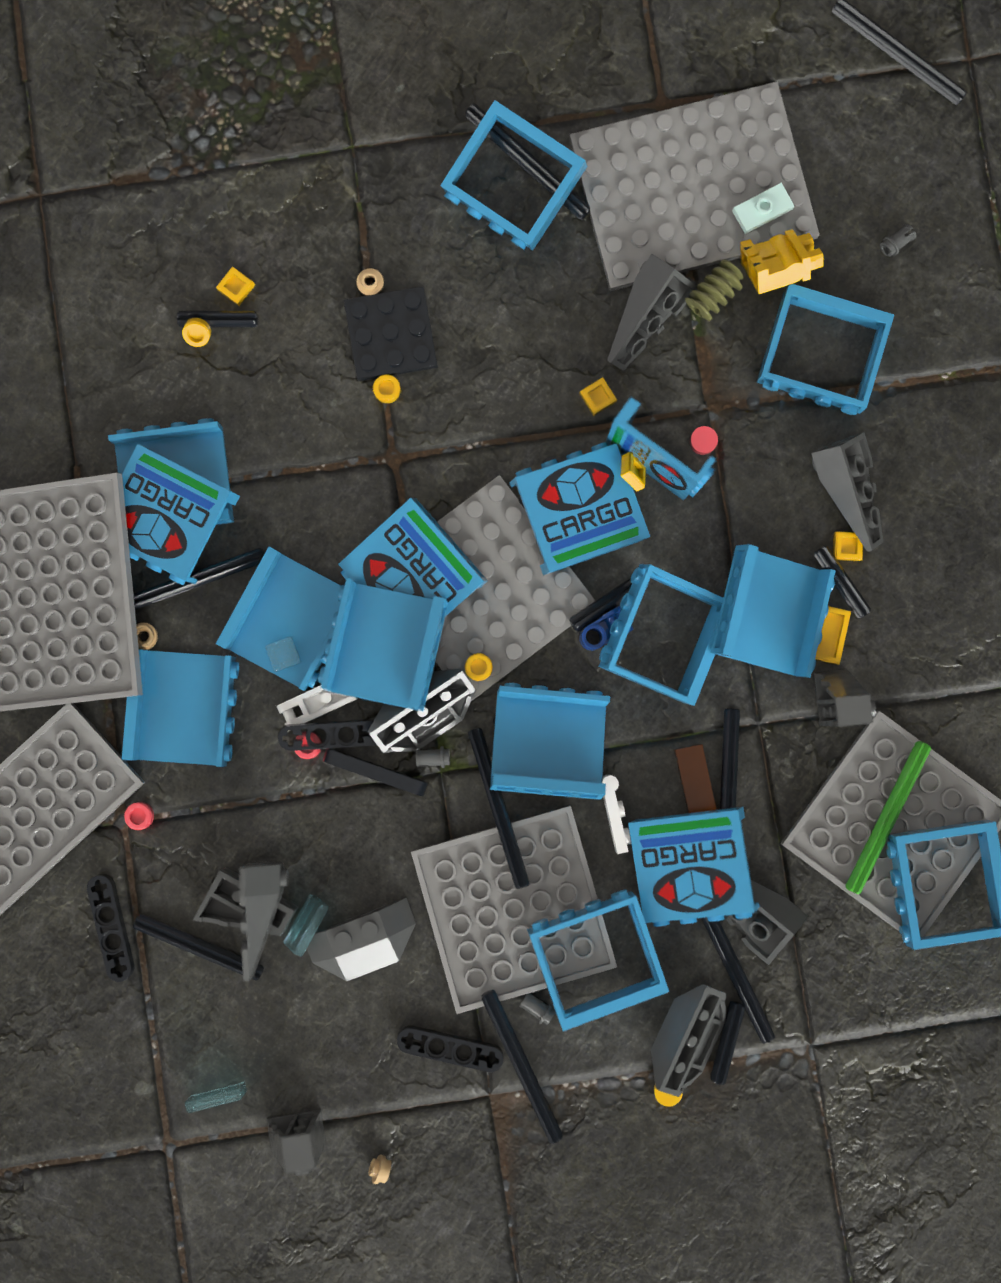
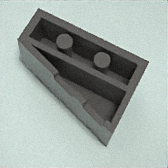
M847 669L813 672L819 726H849L873 723V717L876 716L875 702L871 700L867 690Z

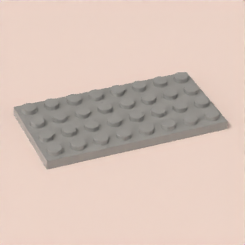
M74 703L63 706L0 764V915L145 783L126 760H121L122 756Z

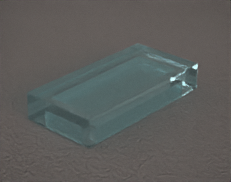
M309 894L283 941L293 954L301 957L329 909L315 895Z
M245 1081L191 1095L185 1102L186 1111L192 1113L241 1100L247 1091Z

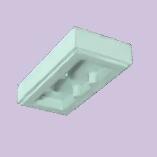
M781 182L735 206L732 212L744 234H747L793 210L794 204Z

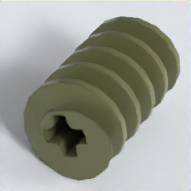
M722 260L719 263V267H715L712 270V275H707L704 282L697 285V290H692L689 298H685L686 304L696 315L711 321L712 316L709 311L711 310L718 314L720 309L717 303L726 306L727 300L724 296L734 298L735 294L732 288L738 291L743 288L739 281L743 279L741 271L730 261Z

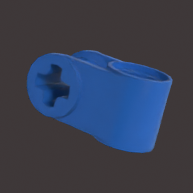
M620 606L604 614L581 631L579 641L584 649L594 651L609 642L611 637L610 628L612 623L619 617L622 610ZM594 630L599 634L600 641L598 644L592 645L587 641V631Z

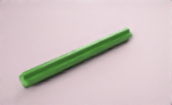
M922 741L915 743L845 885L847 890L855 894L862 892L931 751L930 745Z

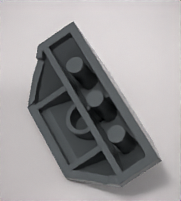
M461 668L434 671L430 681L424 712L383 704L368 733L383 753L420 750L464 719L471 698L476 690Z
M405 897L303 936L313 964L345 981H349L399 962L416 925V921L408 899Z
M702 984L674 998L651 1048L655 1088L658 1091L679 1097L683 1093V1089L691 1085L703 1072L726 1022V1006L724 1001L726 993Z

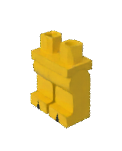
M791 229L785 231V235H775L765 242L753 244L751 239L740 242L741 265L758 294L796 283L801 279L802 281L810 280L811 270L823 267V253L820 248L814 249V241L810 233L797 236L794 230Z

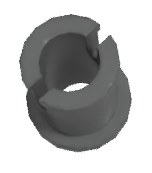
M905 224L893 235L885 236L880 244L883 254L887 257L896 256L899 253V249L911 240H914L916 238L915 231L905 236L913 227Z
M441 746L440 749L416 750L417 768L427 766H441L445 768V765H450V750L444 749V746Z
M531 993L526 994L519 1005L520 1008H523L539 1019L540 1024L545 1023L548 1025L555 1014L552 1004L547 1005Z

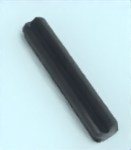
M255 311L177 312V323L180 327H184L185 323L191 318H201L210 327H256L258 325V315Z
M823 546L815 551L814 556L823 569L836 570L834 576L835 587L855 616L862 618L869 614L871 608L829 547Z
M631 578L570 617L569 621L575 631L582 630L620 605L622 598L630 590L632 585Z
M731 1001L729 1004L726 1022L722 1030L710 1076L711 1081L716 1084L724 1085L727 1080L745 1012V1006L739 1002Z

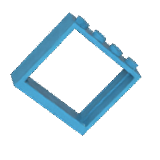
M494 100L440 186L446 192L444 197L452 203L458 205L461 202L468 207L466 212L478 220L481 217L485 218L490 222L488 226L500 235L506 232L513 237L511 239L513 244L523 250L527 246L533 251L586 170L587 164L586 160ZM496 120L570 168L528 234L455 186Z
M788 285L781 299L757 383L763 384V388L767 390L778 391L780 389L787 391L789 396L793 398L804 399L806 397L813 399L817 405L823 407H830L831 405L839 407L846 414H860L867 408L894 314L799 285ZM790 304L876 330L856 399L769 373Z
M640 564L631 576L632 585L629 592L621 600L620 608L622 610L618 619L611 625V637L608 644L601 650L599 656L601 662L598 667L677 701L695 706L715 654L710 652L723 597L653 565ZM650 578L711 605L678 691L616 664Z
M981 820L889 835L886 852L889 859L892 858L893 870L890 871V877L893 886L897 888L898 898H895V908L898 915H901L903 926L899 927V933L902 934L903 943L906 946L916 950L1001 937V849L995 821ZM977 833L993 927L920 937L905 844Z
M621 890L611 895V899L603 902L600 899L590 901L585 904L584 909L563 911L558 914L559 918L548 921V919L538 920L532 923V928L527 929L563 1031L669 992L637 897L632 891ZM628 905L652 978L564 1010L539 937Z

